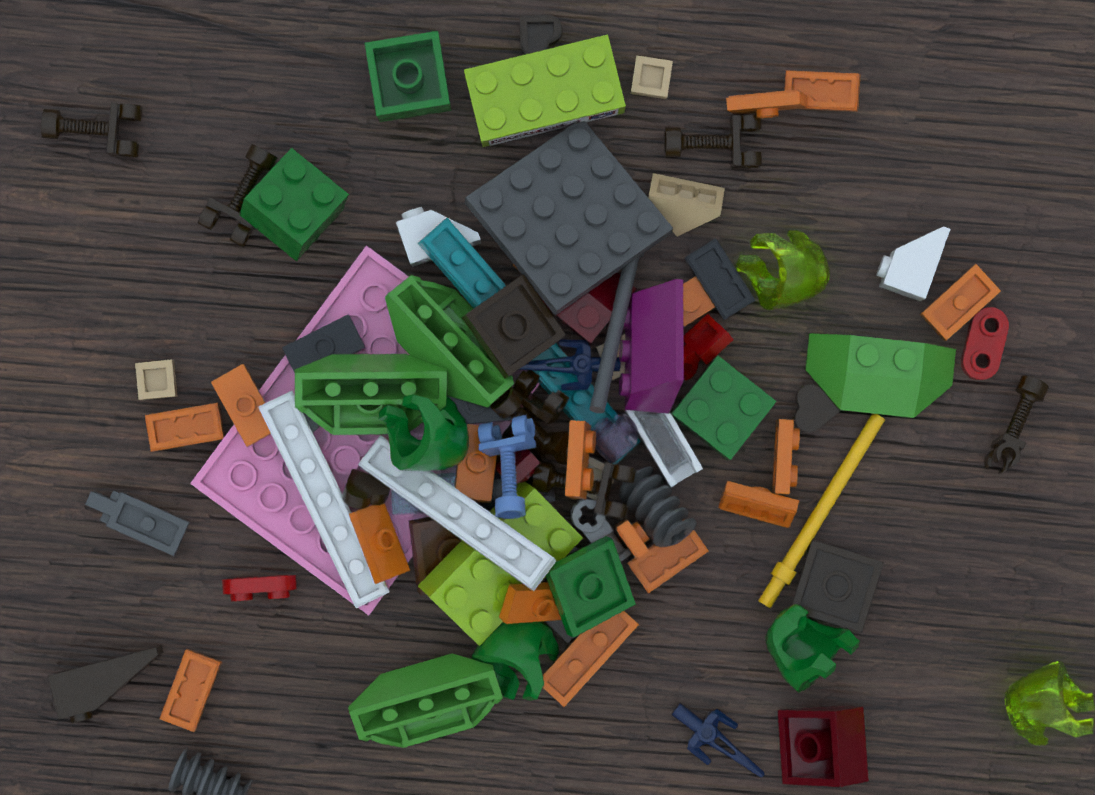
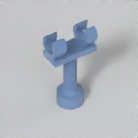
M526 415L513 417L512 432L514 437L502 439L499 425L493 426V422L483 423L478 427V437L481 443L479 444V451L488 456L500 455L502 497L495 499V516L501 519H515L526 515L525 499L517 495L515 468L516 451L536 448V441L534 440L535 424L533 419H527Z

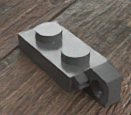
M115 490L112 491L110 497L96 491H91L85 505L103 512L99 521L106 523L107 527L172 556H176L190 524V521L127 493H120Z

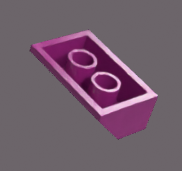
M674 279L631 294L623 328L625 329V340H621L619 348V362H625V373H621L619 379V395L625 396V410L669 414L684 381L683 280Z

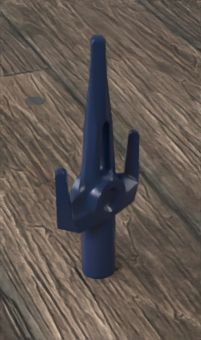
M561 339L559 340L560 346L577 348L575 355L533 360L519 369L575 374L578 382L562 384L561 389L563 391L588 390L592 382V372H598L601 357H591V348L586 340ZM619 357L616 359L614 372L620 371L621 362H619ZM569 363V368L547 366V364Z
M681 703L676 706L671 715L694 732L688 740L687 749L706 765L711 763V759L699 748L704 744H708L760 778L764 776V771L735 747L717 728L720 721L736 729L738 724L718 709L709 712L705 719L702 720ZM719 738L734 751V754L717 744L715 739Z

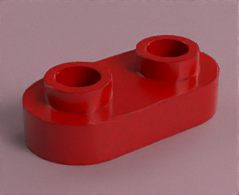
M987 307L981 309L971 318L961 357L962 370L971 379H988L995 375L999 369L1009 330V322L1006 315L997 308ZM987 319H992L996 322L997 327L994 332H988L985 329L984 324ZM979 354L986 356L988 360L985 368H980L976 365V357Z
M296 575L222 579L223 594H230L231 601L253 600V593L267 592L268 599L289 598L290 590H297Z

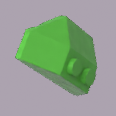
M411 275L386 295L385 301L397 342L409 355L447 369L446 394L448 396L489 407L514 385L513 376L510 375L504 379L462 319L473 308L455 289L434 282L423 281L420 277Z
M809 333L805 371L814 379L839 410L915 418L952 386L956 349L920 342L855 335Z
M331 354L295 369V408L302 413L304 412L315 423L332 435L388 434L385 422L378 419L379 411L386 405L403 409L408 418V430L411 432L422 424L423 420L420 411L402 406L404 396L414 394L429 398L439 411L446 406L447 369L408 354Z
M452 653L380 674L356 698L348 709L359 740H373L380 744L405 748L474 728L490 712L494 704H498L503 699L493 665Z

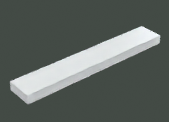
M293 391L259 406L258 408L355 608L389 593L390 591L385 581L377 584L374 583L349 514L352 512L342 498L343 494L304 413L295 408V395Z
M379 436L358 465L364 471L532 591H535L555 564L556 560L554 557L432 471H403L396 468L390 458V443L383 436Z

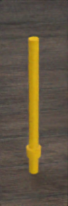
M871 414L783 561H778L770 573L773 577L758 600L771 609L785 584L790 585L797 573L794 571L883 425L885 419L880 415Z

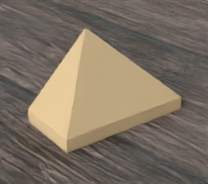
M653 173L648 198L673 227V232L678 237L720 216L725 188Z

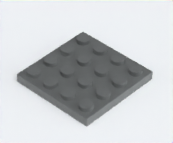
M585 121L573 123L466 196L464 202L521 274L525 275L534 290L555 316L668 237L673 231L670 223Z

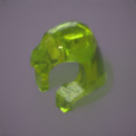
M789 230L787 236L790 238L791 243L775 233L756 234L750 240L751 248L770 249L778 260L779 279L773 277L768 272L765 262L757 255L739 256L736 263L737 272H743L747 275L763 309L774 310L806 301L826 289L830 276L827 258L822 248L811 241L805 233L798 230Z
M1056 661L1020 678L1007 688L1004 702L1010 723L1017 734L1026 738L1031 744L1040 746L1049 743L1048 738L1044 737L1043 734L1046 727L1057 729L1076 738L1093 734L1094 719L1077 721L1066 707L1067 705L1076 713L1095 710L1093 693L1087 694L1081 691L1070 678L1062 661Z

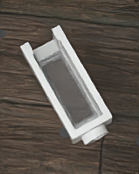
M625 411L668 486L673 487L678 482L703 469L670 412L667 414Z

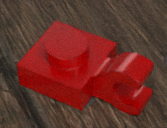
M709 314L704 316L683 336V342L686 344L684 346L685 381L694 376L700 360L707 365L734 340Z

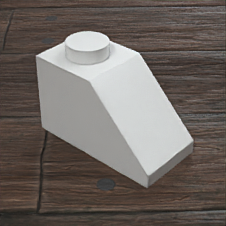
M422 207L402 213L403 220L397 221L396 224L411 266L414 267L432 261L417 243L447 217L433 210L424 212ZM449 219L472 246L481 244L478 232Z
M943 226L891 252L890 256L884 255L876 276L882 278L879 287L917 301L926 299L950 229Z

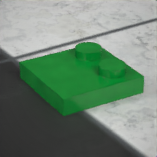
M605 536L555 562L546 574V579L566 634L573 638L636 605L614 541L610 537Z

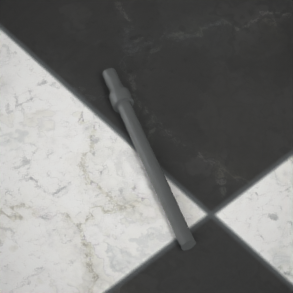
M644 254L621 270L590 404V410L594 413H604L637 266L639 258L643 257Z

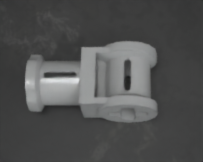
M592 499L577 501L570 511V518L573 525L583 532L589 543L591 544L607 536L613 539L620 561L631 555L629 548L625 549L605 516L595 513L593 516L595 522L592 525L586 521L579 522L578 518L582 516L580 509L583 506H586L588 509H594L597 501Z

